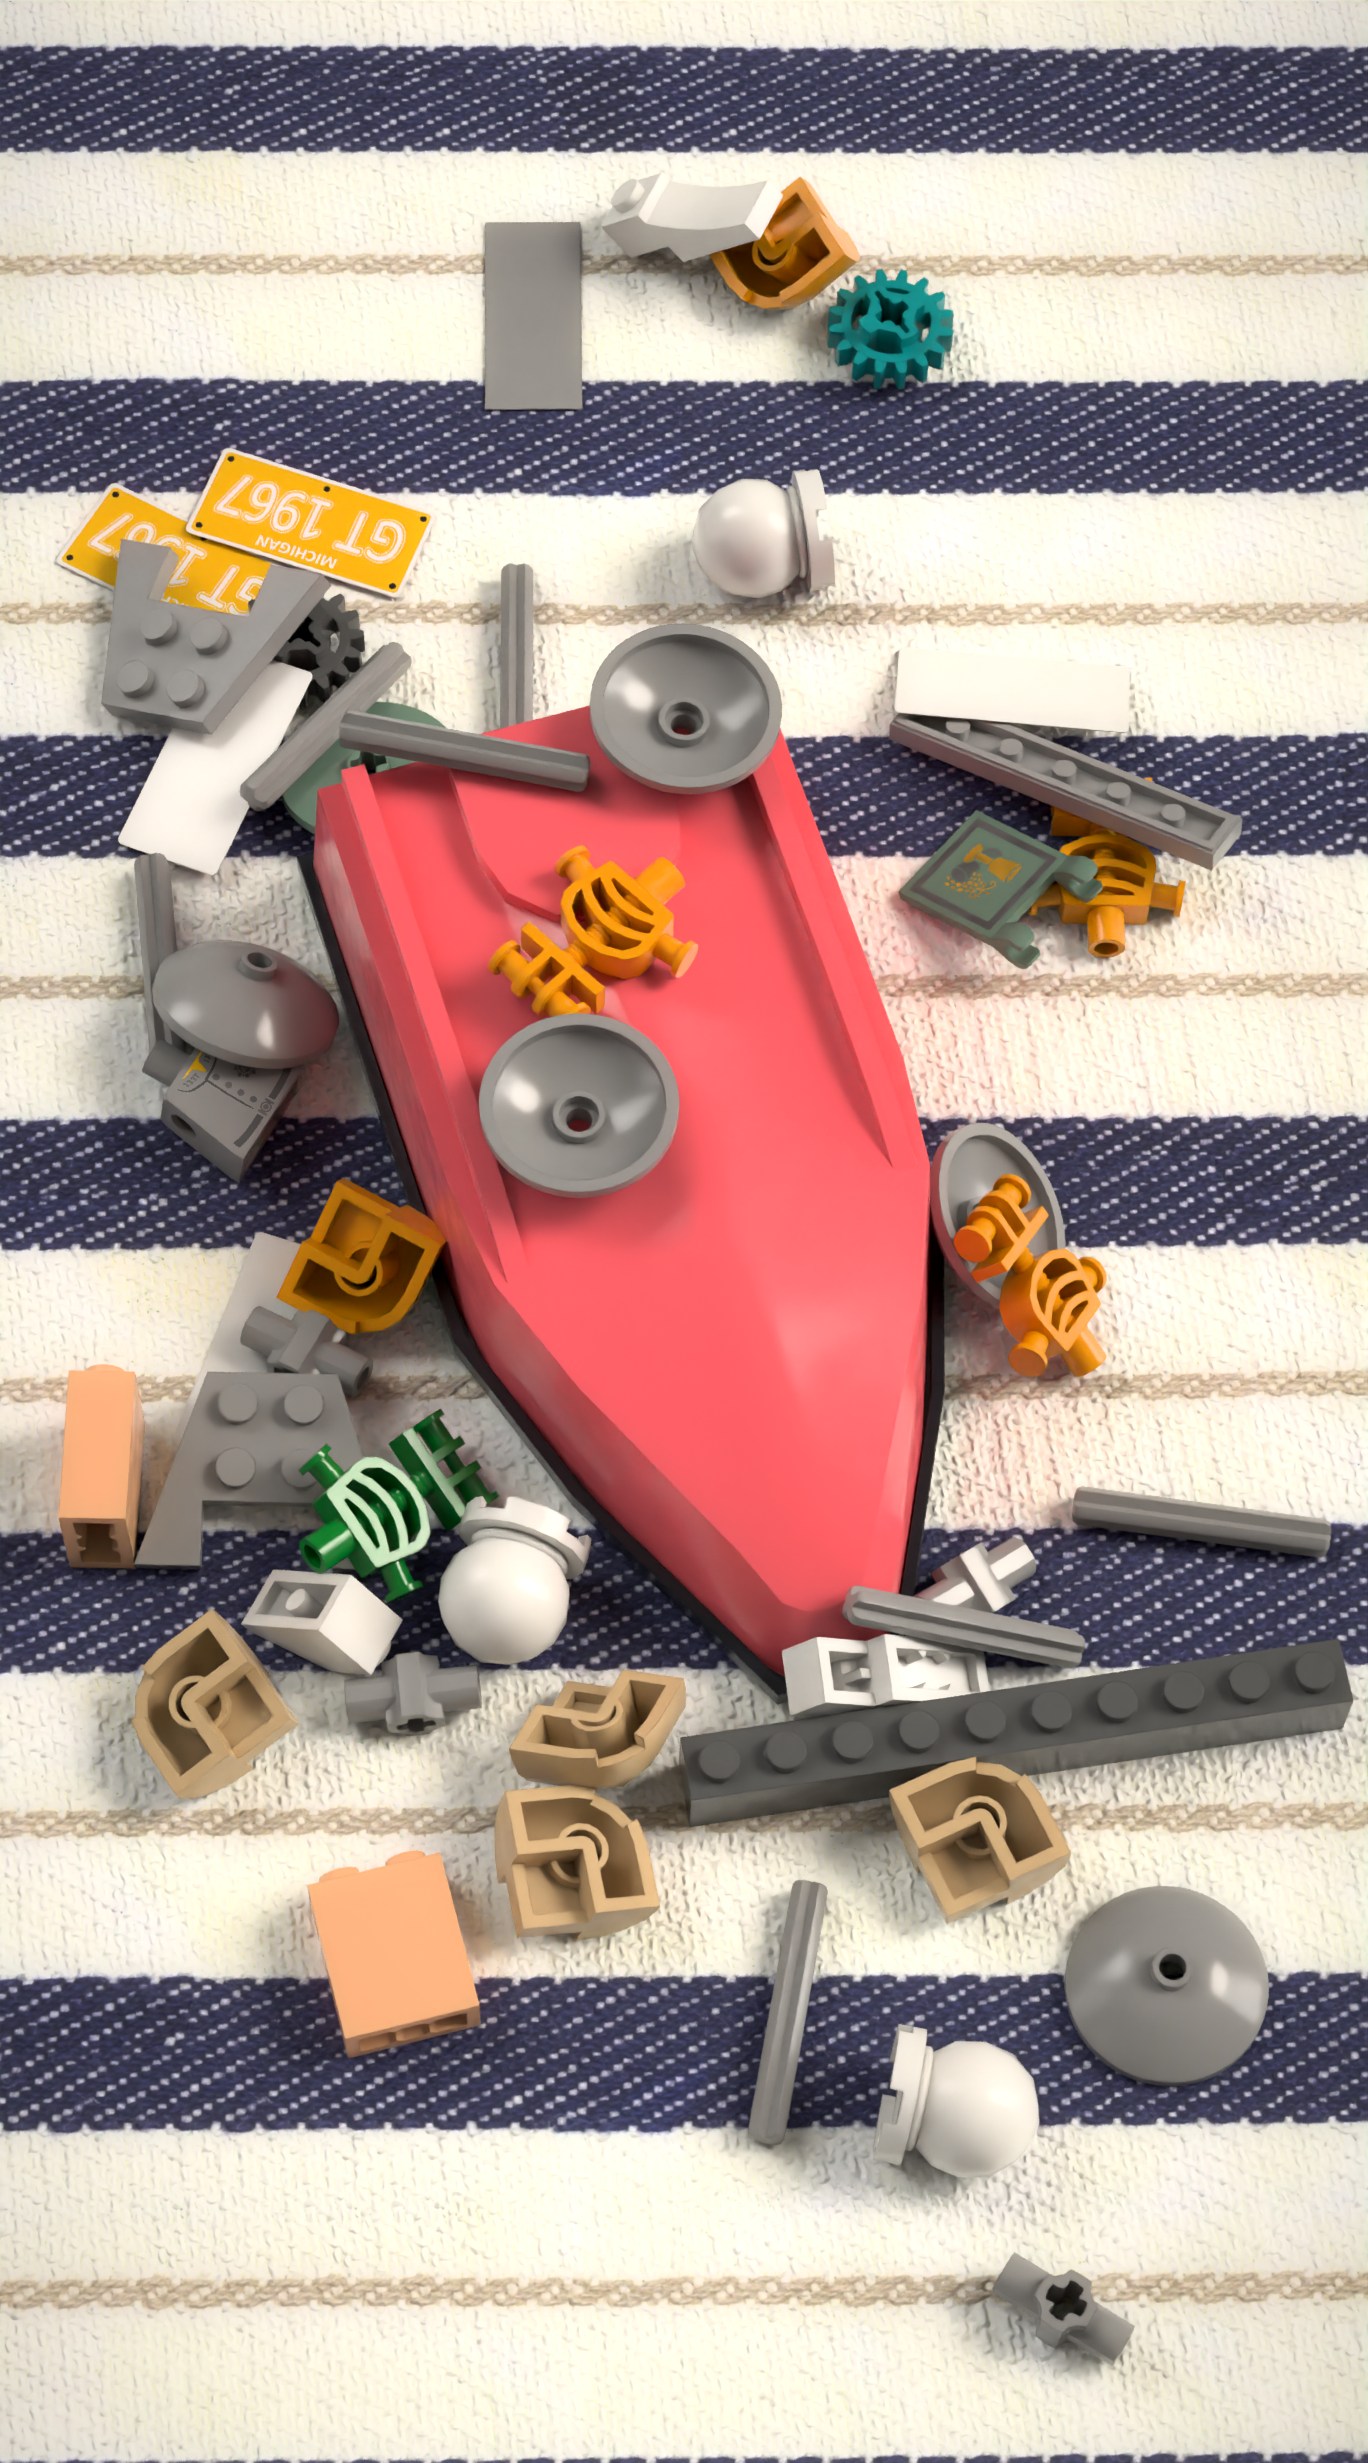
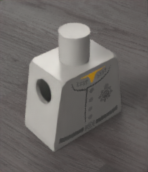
M160 1039L150 1051L143 1065L142 1072L169 1087L163 1098L160 1118L162 1122L227 1176L240 1183L300 1090L304 1065L284 1069L242 1066L218 1059L197 1048L194 1049L191 1055H188Z

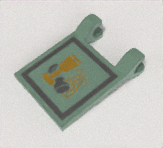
M976 810L898 893L901 900L992 946L1009 962L1024 970L1030 967L1041 953L1037 947L1030 945L1035 938L1032 929L1023 923L1017 922L1018 919L1054 881H1057L1071 895L1085 903L1093 900L1103 889V885L1100 881L1093 878L1097 874L1098 868L1091 859L1085 856H1068Z

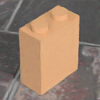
M98 1364L88 1367L86 1371L69 1370L58 1519L69 1565L74 1568L136 1569L134 1563L137 1557L145 1421L135 1372L124 1371L122 1368L114 1365Z
M422 1851L403 1852L389 1858L385 1862L386 1866L359 1872V1869L355 1867L338 1868L323 1874L319 1878L318 1883L307 1885L313 1919L348 2059L481 2025L480 2005L440 1852L427 1856Z

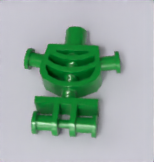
M441 1408L401 1433L388 1444L410 1478L402 1470L381 1457H364L346 1471H343L327 1454L332 1449L327 1443L298 1469L302 1475L309 1472L325 1489L312 1503V1506L325 1525L303 1538L299 1543L301 1555L313 1571L323 1574L348 1558L361 1578L381 1572L390 1592L385 1596L388 1604L393 1603L424 1587L421 1580L414 1582L405 1563V1560L426 1545L431 1533L427 1507L423 1501L424 1498L448 1532L461 1523L466 1508L454 1487L466 1504L475 1497L483 1496L487 1506L500 1497L497 1490L490 1493L476 1473L482 1469L479 1462L475 1460L468 1466H465L455 1452L466 1443L461 1436L453 1439L440 1419L445 1415ZM418 1433H419V1435L421 1436V1438L423 1439V1441L425 1442V1444L427 1445V1447L429 1448V1450L431 1451L432 1454L429 1453V1451L427 1450V1448L425 1447V1445L423 1444V1442L421 1441V1439L418 1437V1435H417ZM442 1460H444L453 1474L448 1479L437 1465Z

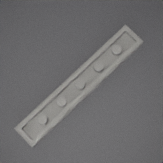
M899 713L890 723L889 740L1211 871L1241 835L1242 818L1004 722Z

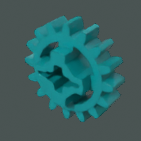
M883 269L876 270L875 282L868 283L858 275L854 277L853 292L840 288L837 292L836 306L829 307L827 345L828 348L836 349L835 363L837 366L840 367L852 363V379L858 381L866 373L873 376L874 388L878 389L884 384L885 378H892L898 389H904L906 376L913 375L915 379L923 383L927 381L928 366L941 370L944 366L945 352H951L954 313L953 310L944 309L946 295L943 292L928 295V279L924 277L913 285L907 282L906 270H900L896 280H888ZM861 315L862 317L858 320V328L853 330L852 325L854 321ZM928 328L929 333L926 339L920 343L919 340L922 339L923 330Z

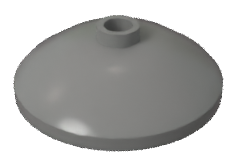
M685 623L667 624L649 628L632 635L617 645L607 655L597 670L592 683L589 713L592 730L599 746L609 760L626 775L639 783L665 792L703 794L722 790L737 784L754 773L765 762L773 750L779 735L782 720V699L779 686L769 666L760 655L743 641L726 632L708 626ZM685 728L692 734L681 735L673 732V730Z
M214 940L185 947L174 952L162 962L153 983L152 996L154 1005L162 1020L174 1033L190 1045L211 1056L242 1066L284 1069L308 1064L323 1056L330 1049L339 1026V1013L332 996L309 969L280 952L253 943Z
M583 1013L563 1014L537 1021L523 1028L499 1048L491 1059L482 1079L479 1093L480 1123L486 1142L493 1155L509 1173L523 1183L556 1196L571 1198L596 1197L619 1191L634 1184L661 1161L668 1151L677 1129L679 1118L678 1086L672 1068L663 1053L648 1037L637 1029L616 1019L601 1015ZM575 1120H583L590 1127L585 1131L576 1132L571 1130L568 1125Z
M973 1123L951 1132L944 1138L936 1150L930 1170V1220L940 1250L955 1275L974 1294L987 1303L999 1308L1001 1288L1008 1272L977 1283L971 1272L978 1262H970L961 1257L953 1243L955 1234L960 1228L966 1226L968 1216L978 1207L983 1196L987 1192L993 1191V1185L996 1180L1004 1174L1019 1176L1028 1184L1031 1191L1030 1201L1021 1211L1025 1213L1043 1206L1049 1215L1026 1246L1029 1248V1252L1033 1254V1257L1051 1250L1065 1248V1230L1061 1210L1053 1187L1031 1151L1017 1137L999 1126L989 1123Z
M1174 1886L1139 1888L1123 1893L1102 1905L1089 1917L1078 1932L1071 1946L1065 1969L1064 1989L1066 2004L1072 2023L1083 2042L1108 2067L1142 2083L1157 2086H1184L1210 2079L1222 2073L1238 2061L1249 2049L1261 2028L1267 2010L1269 1998L1268 1972L1263 1954L1253 1934L1241 1919L1226 1906L1205 1894L1186 1888ZM1166 1962L1176 1963L1183 1970L1184 1976L1178 1980H1169L1161 1974L1159 1966Z

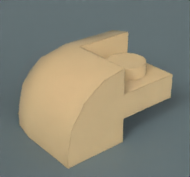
M213 1609L209 1610L159 1648L141 1668L145 1672L135 1695V1718L131 1719L140 1743L175 1795L187 1799L211 1794L232 1784L254 1768L249 1761L299 1724L268 1679L271 1675L233 1627Z
M623 1669L613 1687L567 1681L552 1706L539 1704L534 1706L509 1747L511 1759L518 1775L532 1782L557 1786L596 1787L595 1790L625 1786L652 1764L686 1707L684 1678Z
M976 1757L948 1763L889 1790L891 1810L907 1854L916 1873L921 1872L947 1924L1002 1899L1008 1905L1031 1893L1061 1871L1071 1857V1851L1041 1793L1026 1774L1020 1776L1003 1765L976 1761Z
M564 1785L505 1791L497 1808L494 1830L495 1863L498 1884H507L517 1938L574 1933L575 1941L602 1937L639 1924L659 1909L660 1902L648 1843L638 1819L631 1821L615 1803L594 1794L596 1787Z

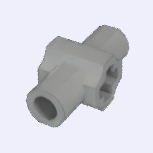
M258 1306L248 1317L241 1332L240 1343L268 1357L266 1365L270 1373L338 1374L343 1392L353 1398L362 1392L372 1373L373 1360L346 1347L345 1345L348 1342L346 1332L338 1328L330 1318L311 1309L309 1311L298 1310L293 1319L289 1320Z
M1015 1537L1008 1539L988 1552L981 1542L931 1572L936 1583L913 1597L993 1613L1016 1599L1010 1589L1034 1575L1036 1572L1035 1558L1027 1545Z
M420 1652L396 1654L394 1658L381 1662L382 1676L344 1680L345 1704L349 1724L386 1720L389 1733H401L406 1736L430 1734L433 1730L445 1726V1712L482 1708L477 1664L440 1669L438 1656L425 1655Z
M1015 2252L1006 2263L992 2289V2293L1034 2318L1036 2324L1035 2336L1047 2345L1056 2349L1064 2343L1074 2342L1111 2366L1119 2358L1136 2327L1095 2302L1091 2293L1092 2281L1082 2274L1070 2269L1065 2274L1053 2276ZM1065 2297L1072 2300L1076 2306L1074 2312L1067 2314L1062 2321L1056 2319L1051 2312L1053 2306L1059 2305Z

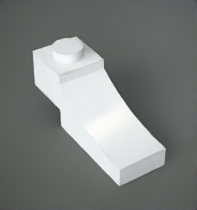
M661 172L643 179H630L624 182L613 194L610 201L612 208L601 228L630 258L669 247L683 262L759 240L780 203L783 194L769 180L739 186H701L671 181Z
M883 1634L868 1641L815 1637L782 1650L790 1716L813 1718L989 1691L984 1651L912 1636Z

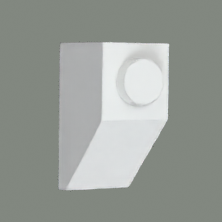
M272 1570L241 1624L250 1632L331 1672L372 1675L376 1666L388 1655L391 1648V1640L403 1619L352 1575Z

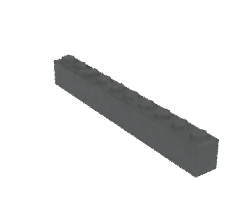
M1339 1639L680 1737L679 1769L689 1826L695 1827L889 1797L890 1789L948 1763L976 1757V1761L1003 1765L1020 1776L1024 1774L1032 1776L1342 1729L1354 1700Z

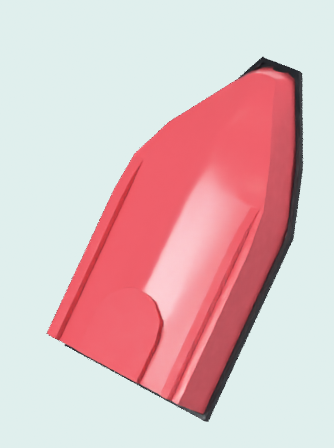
M589 706L481 734L588 755L591 761L590 776L585 790L580 792L422 762L410 763L368 775L365 764L341 770L342 783L318 789L314 852L297 856V866L406 1204L430 1218L446 1240L431 1271L430 1278L454 1352L571 1505L777 1705L788 1702L782 1650L815 1637L868 1641L883 1634L902 1635L853 1625L843 1617L842 1607L846 1601L847 1591L856 1585L911 1597L914 1596L945 1392L944 1256L935 1238L930 1220V1162L904 1059L781 728L773 750L754 773L735 785L703 794H676L657 790L639 783L618 769L602 751L595 738L590 722ZM685 728L673 730V732L681 735L692 734ZM583 845L591 853L589 862L595 869L608 861H613L633 879L657 858L663 857L669 860L680 871L685 881V887L664 904L674 915L673 937L684 944L690 940L698 944V951L692 964L680 978L673 976L670 973L671 966L658 958L640 976L629 979L600 973L589 965L583 966L584 970L605 987V1007L597 1014L593 1011H590V1014L613 1018L637 1029L648 1037L667 1059L678 1086L679 1118L677 1129L668 1151L661 1161L643 1178L624 1189L596 1197L571 1198L556 1196L530 1187L509 1173L500 1164L490 1150L482 1131L479 1114V1093L485 1071L499 1048L523 1028L551 1017L549 1014L540 1017L532 1010V1003L536 997L534 993L524 998H518L511 991L512 982L504 974L494 975L488 970L489 961L494 953L510 940H515L521 946V928L529 921L559 948L564 950V948L568 947V942L561 925V900L564 891L573 882L569 877L561 878L555 871V865L567 851L576 846ZM598 897L596 900L604 912H606L600 897ZM581 908L576 912L575 918L586 931L589 925ZM520 950L519 954L528 962L533 960L524 950ZM551 975L543 983L548 984L554 977ZM573 994L569 996L576 1004L581 1002ZM575 1120L568 1127L573 1131L582 1132L587 1130L590 1125L586 1121Z

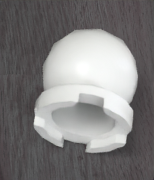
M804 469L793 471L792 486H788L786 490L768 480L740 479L718 489L699 508L693 529L692 550L699 567L710 583L731 595L762 598L784 590L797 575L805 578L810 591L820 590L824 586L835 584L832 539L820 540L817 522L819 511L828 509L819 470L805 471Z
M479 1496L468 1502L459 1525V1534L467 1547L454 1555L441 1577L438 1600L442 1620L456 1646L479 1662L512 1665L535 1658L555 1643L567 1621L569 1586L566 1579H574L584 1572L591 1551V1538L588 1535L579 1536L578 1539L567 1532L570 1523L569 1518L540 1504L515 1497H507L504 1508L486 1507L487 1502L484 1497Z
M899 2024L889 2062L894 2063L890 2089L897 2090L896 2097L882 2094L873 2146V2159L901 2165L905 2149L911 2151L915 2147L931 2166L957 2177L989 2178L1014 2164L1031 2145L1039 2125V2108L1032 2076L1012 2053L987 2042L955 2041L933 2052L932 2047L926 2046L927 2029Z

